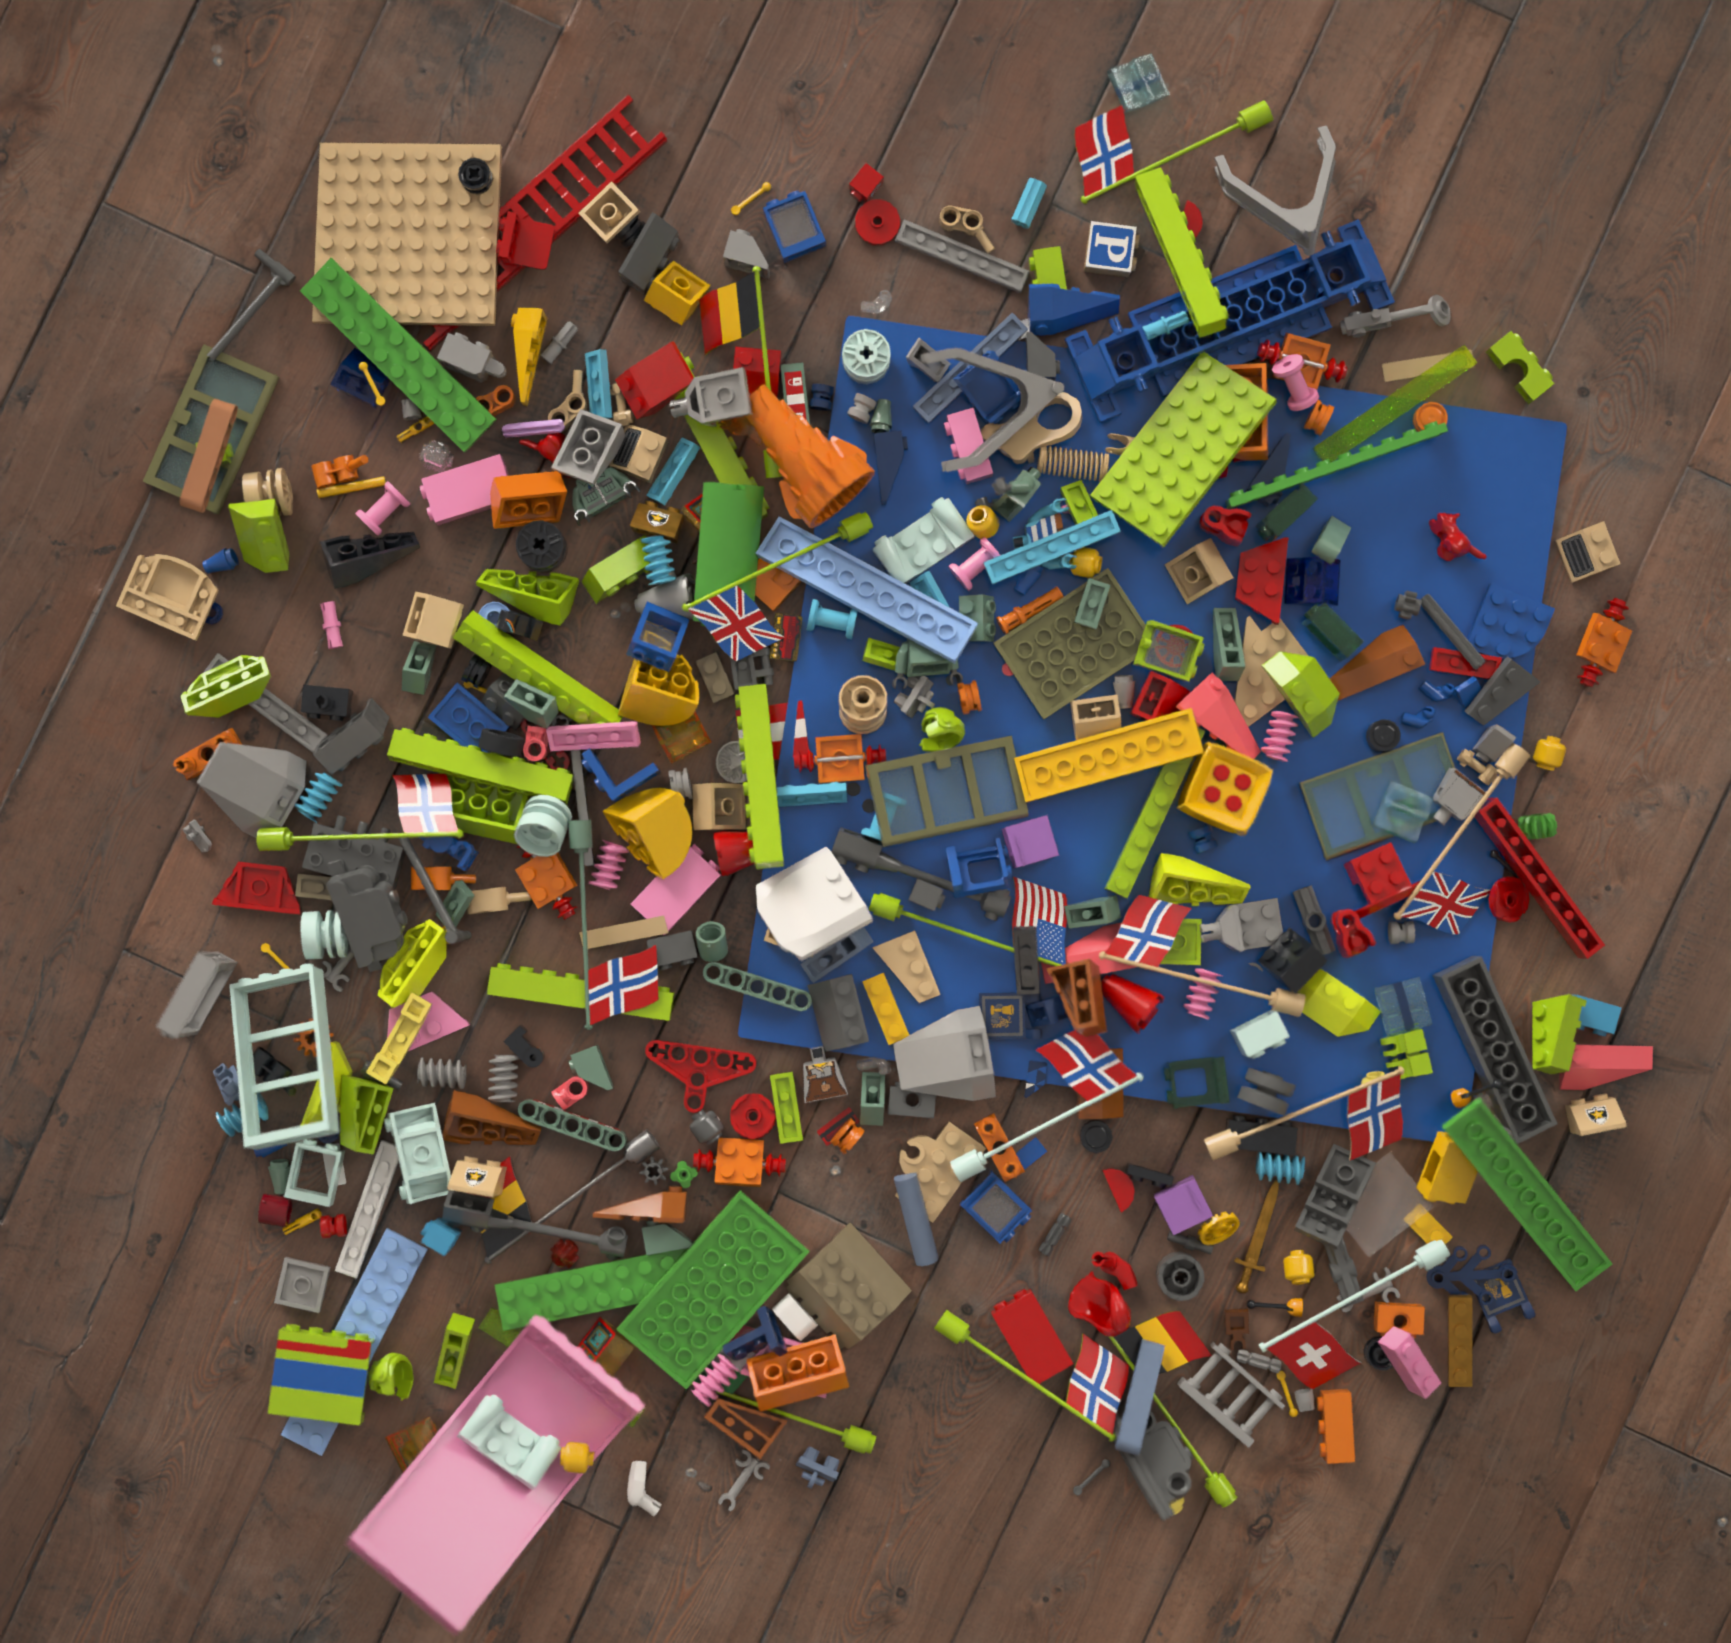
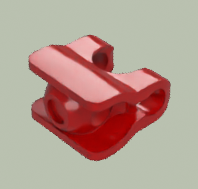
M1211 506L1201 515L1199 526L1204 532L1217 536L1222 542L1238 547L1245 536L1248 527L1247 520L1250 518L1251 513L1242 509L1228 510L1219 506ZM1209 516H1212L1213 518H1215V520H1217V522H1216V523L1211 522L1210 519H1209Z
M1341 909L1331 915L1330 922L1336 934V945L1342 957L1350 958L1364 952L1369 946L1373 947L1376 945L1373 935L1362 925L1356 912L1349 909ZM1351 915L1353 920L1347 919L1348 924L1344 926L1342 923L1343 916Z

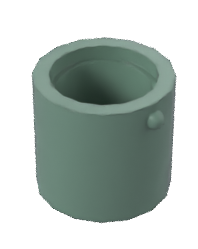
M712 921L703 923L697 928L696 939L700 957L708 962L722 960L728 953L724 926Z

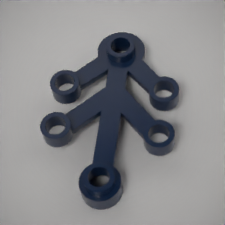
M1479 1245L1476 1253L1459 1271L1450 1270L1458 1261H1464L1467 1258L1468 1253L1463 1246L1455 1247L1453 1254L1442 1266L1437 1265L1428 1270L1426 1274L1427 1282L1433 1288H1444L1451 1295H1468L1467 1292L1460 1291L1450 1282L1461 1281L1479 1297L1483 1305H1490L1494 1300L1492 1293L1489 1290H1484L1474 1280L1501 1279L1509 1283L1516 1279L1517 1270L1513 1264L1508 1262L1502 1263L1498 1269L1474 1270L1482 1260H1487L1491 1256L1488 1246ZM1481 1249H1487L1488 1252L1485 1256L1479 1254ZM1458 1250L1464 1251V1255L1462 1257L1456 1256V1252ZM1511 1270L1512 1275L1510 1277H1505V1271ZM1436 1274L1442 1275L1440 1281L1434 1280ZM1484 1294L1490 1295V1299L1488 1301L1482 1300V1296Z

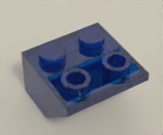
M354 348L340 364L330 385L334 389L376 409L378 406L376 396L364 372L359 369V364L361 362L367 363V370L380 396H383L390 379L366 355Z
M1319 557L1287 558L1285 604L1338 606L1341 560L1335 559L1332 564H1329Z

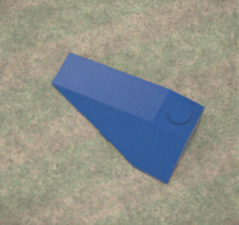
M1052 283L1029 284V332L1039 336L1053 335L1119 314L1120 295L1093 291L1089 294L1080 292V288L1072 287L1071 290L1061 289L1058 284Z

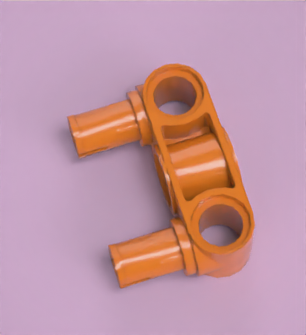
M230 728L178 757L173 765L177 767L175 769L177 772L185 776L186 780H191L201 775L210 761L206 757V752L209 748L215 752L220 742L242 745L235 730Z
M994 1113L974 1123L988 1152L993 1150V1145L997 1141L1009 1142ZM1012 1146L1006 1148L1003 1154L991 1156L1005 1183L1025 1172Z

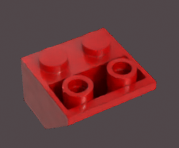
M1150 671L1130 715L1147 721L1179 712L1180 710L1176 706L1191 691L1165 676Z

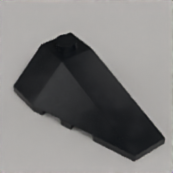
M414 532L387 533L380 538H372L371 534L363 535V539H350V536H340L320 541L334 589L358 583L420 548Z

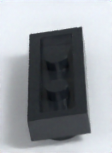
M1037 926L1013 927L1017 994H1040Z

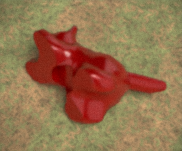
M562 433L547 434L538 443L529 439H521L519 443L539 451L542 456L554 463L566 436ZM560 473L562 478L571 477L563 473Z
M1438 513L1437 520H1429L1431 531L1441 539L1437 553L1443 560L1451 561L1467 553L1472 554L1478 559L1485 560L1487 558L1484 553L1471 545L1468 537L1457 527L1456 520L1460 516L1459 513Z

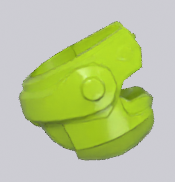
M936 707L926 711L921 726L922 731L927 733L929 738H923L919 746L922 747L923 751L928 752L956 747L964 738V723L955 716L952 710L944 707Z
M389 1353L380 1360L374 1361L368 1372L369 1388L378 1394L388 1396L395 1394V1387H397L396 1395L401 1401L409 1398L414 1377L413 1368L408 1358L399 1353Z

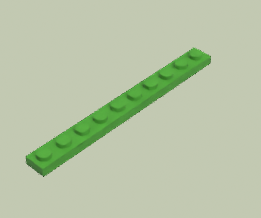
M1437 421L1424 425V430L1416 432V429H1412L1402 433V438L1395 440L1394 436L1381 440L1382 445L1373 447L1372 444L1359 448V453L1353 455L1351 451L1337 456L1339 460L1331 463L1329 459L1316 463L1317 467L1308 470V467H1304L1294 471V476L1287 478L1286 474L1273 478L1274 483L1265 485L1264 482L1251 486V491L1245 493L1243 489L1229 494L1231 498L1225 501L1227 509L1239 507L1438 437L1448 431L1446 423L1438 425Z

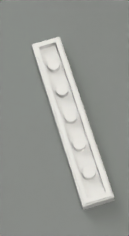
M385 1140L380 1142L335 1269L336 1272L358 1278L399 1163L396 1145Z

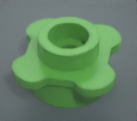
M680 1161L675 1172L671 1173L670 1178L672 1181L679 1182L683 1188H689L691 1180L697 1176L698 1172L696 1168L688 1166L685 1161Z

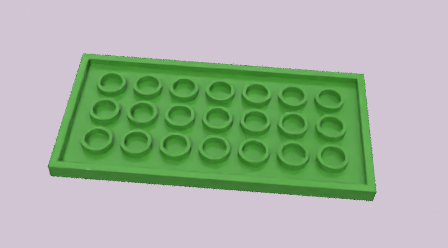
M740 1190L617 1327V1331L681 1386L687 1389L723 1349L722 1346L727 1344L810 1251Z

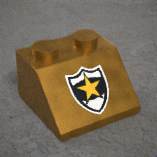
M645 501V504L638 503L630 527L635 533L650 537L664 536V539L671 540V542L677 544L684 515L680 514L681 510L667 507V510L658 508L657 503Z

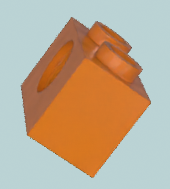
M1375 1302L1373 1329L1376 1332H1380V1336H1384L1394 1326L1411 1334L1413 1338H1417V1335L1424 1334L1425 1307L1421 1304ZM1397 1315L1404 1316V1322L1400 1326L1394 1325V1318Z

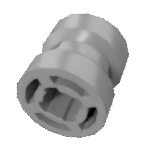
M856 393L854 406L849 408L847 415L861 423L867 424L870 419L868 412L870 413L871 410H874L877 402L863 394Z
M1397 921L1389 922V943L1398 944L1403 941L1406 944L1414 943V922L1405 921L1400 924Z

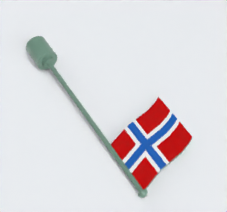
M591 820L568 821L569 849H574V853H579L586 1004V1025L584 1027L587 1030H591L593 1028L592 1024L612 1015L641 1009L659 1000L657 946L654 945L640 953L609 960L589 969L584 853L588 852V848H593Z

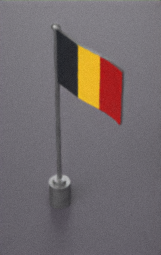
M649 1130L643 1131L624 1146L626 1149L623 1152L624 1158L535 1223L541 1224L627 1160L630 1163L635 1162L639 1164L660 1148L655 1137ZM511 1156L500 1164V1166L507 1167L502 1195L489 1197L467 1193L494 1199L493 1209L512 1216L514 1219L532 1222L527 1201L514 1174ZM515 1228L484 1229L481 1231L487 1253L484 1258L485 1262L491 1264V1260L530 1231Z

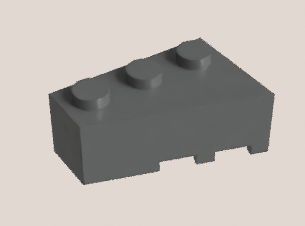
M372 698L366 702L367 705L358 715L354 712L350 716L351 720L341 728L338 726L317 745L313 756L331 775L337 770L343 771L350 764V760L354 757L360 758L367 751V747L371 744L377 745L384 738L383 733L390 717Z

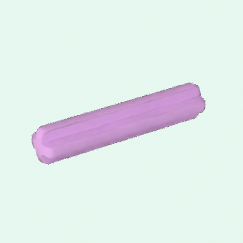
M561 419L513 423L502 427L503 436L506 438L561 433L565 429L564 422Z

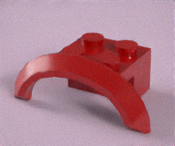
M1391 842L1343 864L1352 884L1359 883L1369 904L1354 911L1359 916V919L1410 896L1420 883L1418 881L1411 885ZM1349 914L1344 916L1345 919L1353 920V917Z

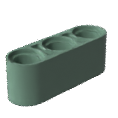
M1331 516L1323 527L1311 553L1332 564L1341 551L1351 527Z

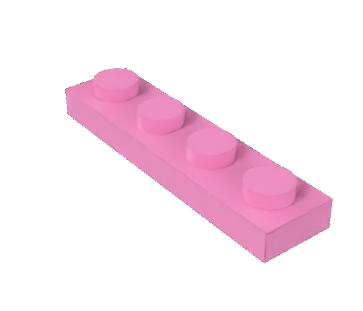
M637 722L549 726L546 730L550 751L637 747L641 743Z

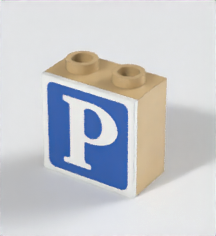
M1091 221L1084 272L1129 277L1131 271H1135L1137 257H1133L1134 248L1138 249L1140 235H1136L1137 227Z

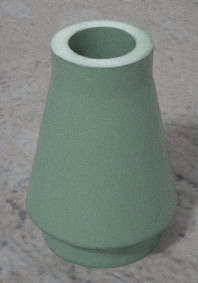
M879 399L877 401V406L870 422L871 432L883 433L889 432L892 429L891 401L886 399Z
M288 1159L270 1161L268 1170L275 1194H285L291 1168Z

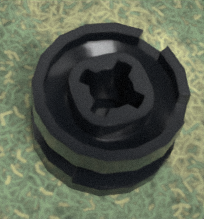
M470 158L459 167V180L468 192L482 194L489 190L493 182V174L485 161L480 158Z
M636 215L615 238H619L621 244L627 248L637 240L646 223L640 221L638 215Z
M474 654L469 661L468 667L465 668L461 680L466 683L471 682L473 687L479 689L487 678L492 664L479 655Z
M1382 719L1373 722L1368 727L1366 741L1371 749L1377 752L1392 750L1398 745L1401 733L1399 727L1394 722Z
M1100 1120L1086 1122L1082 1126L1079 1135L1083 1147L1093 1153H1100L1108 1149L1113 1138L1109 1126Z
M1375 1336L1365 1344L1363 1349L1364 1358L1374 1369L1380 1371L1388 1370L1393 1365L1378 1343L1383 1336Z

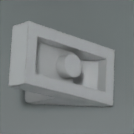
M918 338L906 356L907 362L910 366L920 369L933 381L939 382L951 363L947 360L922 364L921 354L935 352V350L921 338Z

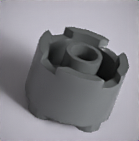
M1173 1252L1163 1257L1157 1265L1156 1280L1164 1294L1178 1301L1190 1300L1197 1296L1205 1279L1204 1271L1195 1258L1187 1253ZM1179 1271L1185 1272V1275L1182 1276V1281H1179L1177 1278L1175 1279Z

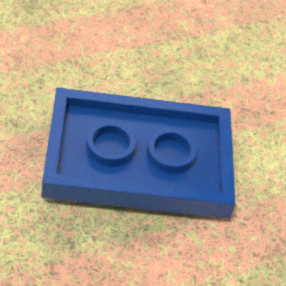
M458 682L428 716L431 721L450 737L459 742L461 746L467 748L468 745L479 747L481 732L484 728L505 732L510 728L509 725L505 724L501 718L489 710Z

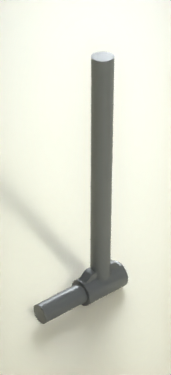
M258 249L254 256L271 269L273 279L207 354L213 361L280 284L282 286H289L296 279V276L280 262L274 261L261 249Z
M399 838L447 930L445 935L446 941L453 944L470 939L472 936L470 931L458 930L455 927L409 838Z

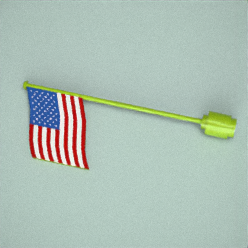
M1013 877L1015 902L1012 918V936L1013 927L1037 926L1039 962L1054 967L1066 964L1064 943L1067 924L1064 908L1067 905L1066 895ZM874 893L868 911L873 912V915L893 922L895 917L900 919V916L904 915L1014 953V944L1012 948L904 911V906L900 904V899L880 893V895Z

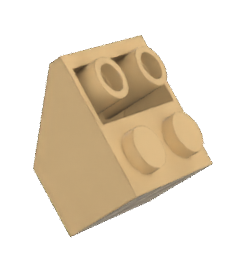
M415 592L403 636L423 643L451 649L464 604Z
M1118 695L1070 702L1075 741L1121 728Z

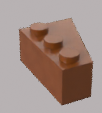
M1086 959L1046 968L1055 984L1057 992L1061 996L1075 1030L1085 1037L1107 1032L1099 966L1092 960Z
M719 1398L713 1402L703 1416L759 1459L762 1458L787 1422L785 1419Z

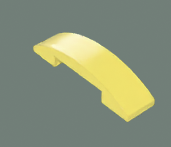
M413 992L410 994L400 1012L402 1014L381 1051L376 1054L366 1072L367 1074L384 1084L389 1082L418 1035L432 1003Z

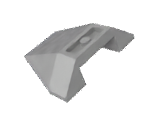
M220 742L197 783L241 831L257 838L259 828H279L283 826L305 788L306 760L287 750Z
M980 1006L956 1010L893 1044L901 1090L970 1101L996 1097L987 1032Z

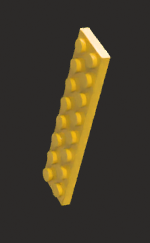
M1190 708L1014 758L1025 802L1028 803L1204 754L1193 709Z

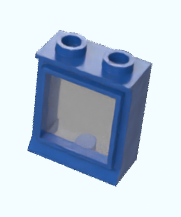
M991 1170L986 1179L981 1184H978L973 1189V1192L960 1202V1205L998 1243H1001L1003 1240L1007 1243L1015 1235L1013 1230L1019 1224L1023 1226L1032 1217L1030 1215L1032 1210Z

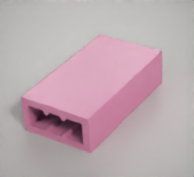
M498 454L422 478L423 485L420 486V491L423 499H428L430 507L426 509L430 521L434 520L437 525H441L491 509L490 490L493 477L508 476L503 457Z
M693 844L690 846L683 863L676 871L665 879L656 876L631 905L646 919L664 916L669 932L721 877V874L718 872L720 867L712 860L707 862L702 857L704 852Z

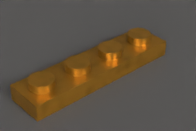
M1448 1295L1449 1387H1472V1295Z

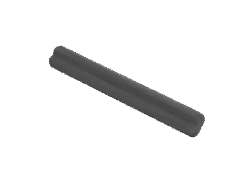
M1430 594L1421 598V606L1474 669L1480 668L1485 663V659Z

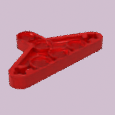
M652 1040L645 1048L646 1056L686 1084L684 1106L692 1113H697L704 1107L707 1087L749 1074L754 1071L757 1065L755 1056L747 1052L664 1040ZM658 1044V1048L666 1049V1045H670L668 1050L669 1059L663 1058L665 1053H658L657 1057L653 1056V1052L649 1051V1048ZM675 1047L684 1049L685 1056L683 1059L676 1060L673 1058L672 1050ZM698 1050H703L707 1053L708 1058L706 1062L698 1063L695 1060L694 1055ZM725 1053L729 1055L730 1064L723 1067L718 1064L717 1058L720 1054ZM733 1054L738 1055L737 1060H744L745 1057H749V1061L753 1062V1066H749L748 1070H745L743 1065L736 1064L737 1069H732L731 1067L734 1063ZM695 1073H701L704 1076V1083L700 1086H695L691 1081V1077ZM691 1096H698L700 1098L701 1105L699 1108L693 1109L688 1105V1099Z

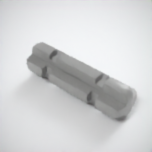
M1239 1349L1236 1360L1246 1364L1248 1362L1251 1366L1265 1370L1268 1368L1275 1373H1279L1281 1370L1282 1362L1274 1358L1271 1360L1269 1357L1251 1352L1250 1354L1243 1349Z

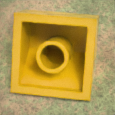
M672 261L653 280L644 301L668 316L672 321L683 325L692 316L700 304L699 300L706 295L711 285L675 261Z

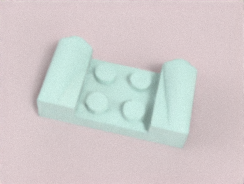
M941 497L931 504L933 508L929 513L895 536L887 538L884 535L874 542L876 547L873 548V552L891 577L906 584L974 538V534L949 498L944 500Z
M435 1103L387 1113L388 1118L384 1119L386 1132H391L392 1136H394L403 1177L402 1186L399 1187L401 1200L406 1199L407 1204H412L447 1195L451 1174Z
M486 1395L457 1437L533 1490L560 1452V1441L552 1435L540 1437L505 1412V1408L502 1406L503 1401L499 1397Z

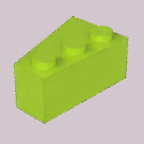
M646 535L589 568L581 582L596 604L606 597L617 593L624 585H630L635 582L643 572L646 574L651 572L645 570V566L651 562L644 561V557L650 553L642 551V548L648 545L641 542V539L647 538Z

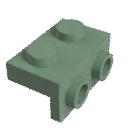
M959 596V613L978 623V627L969 642H994L996 634L994 624L996 604L993 596Z

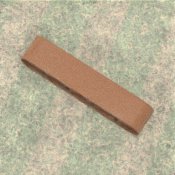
M213 399L180 497V506L201 513L205 512L237 416V405L218 399Z

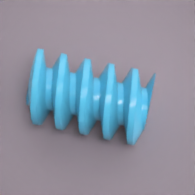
M664 536L641 539L642 543L648 544L642 548V551L650 553L644 557V561L651 562L645 566V570L652 571L646 578L654 582L648 585H659L674 581L676 577L669 576V573L674 571L675 568L667 565L673 561V558L666 557L667 554L672 552V549L665 548L667 544L671 543V540L664 539Z
M325 772L323 774H314L318 782L310 780L313 789H304L308 797L300 796L299 798L303 804L295 803L294 805L300 813L316 823L317 821L314 816L322 817L319 808L327 809L324 801L332 802L333 800L329 793H338L334 785L339 787L343 785Z
M257 1093L260 1123V1118L266 1121L269 1118L263 1096ZM232 1104V1112L227 1108L223 1109L224 1116L218 1111L216 1112V1118L227 1135L233 1137L235 1130L239 1133L243 1132L241 1108Z
M1258 1151L1255 1169L1259 1181H1262L1264 1175H1267L1269 1182L1276 1176L1278 1183L1285 1177L1287 1184H1290L1291 1179L1295 1178L1296 1185H1299L1304 1175L1305 1156L1299 1162L1297 1155L1293 1156L1290 1161L1289 1155H1284L1281 1160L1280 1154L1276 1153L1272 1159L1270 1153L1266 1152L1264 1157H1262V1153Z

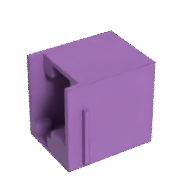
M1047 815L1001 829L1013 869L1059 855Z
M1193 1175L1154 1193V1197L1173 1235L1213 1217Z

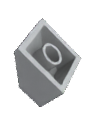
M737 229L735 232L730 230L723 255L725 267L751 274L754 272L752 269L758 266L761 268V271H759L760 277L769 279V265L754 238L749 236L750 233Z

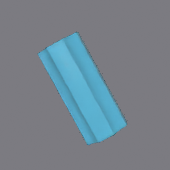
M1029 178L1011 220L1014 224L1029 229L1047 187L1044 182L1035 178Z

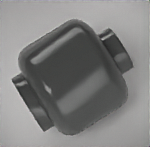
M702 1109L692 1116L694 1121L690 1124L689 1128L699 1143H707L709 1145L723 1135L721 1131L724 1126L714 1111L705 1113Z

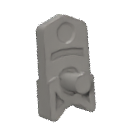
M195 819L182 829L187 835V840H192L201 852L211 850L212 843L204 834V827L200 826Z

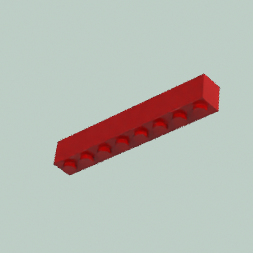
M1497 797L1488 798L1474 817L1517 876L1522 880L1575 955L1581 959L1590 958L1605 946L1604 942Z

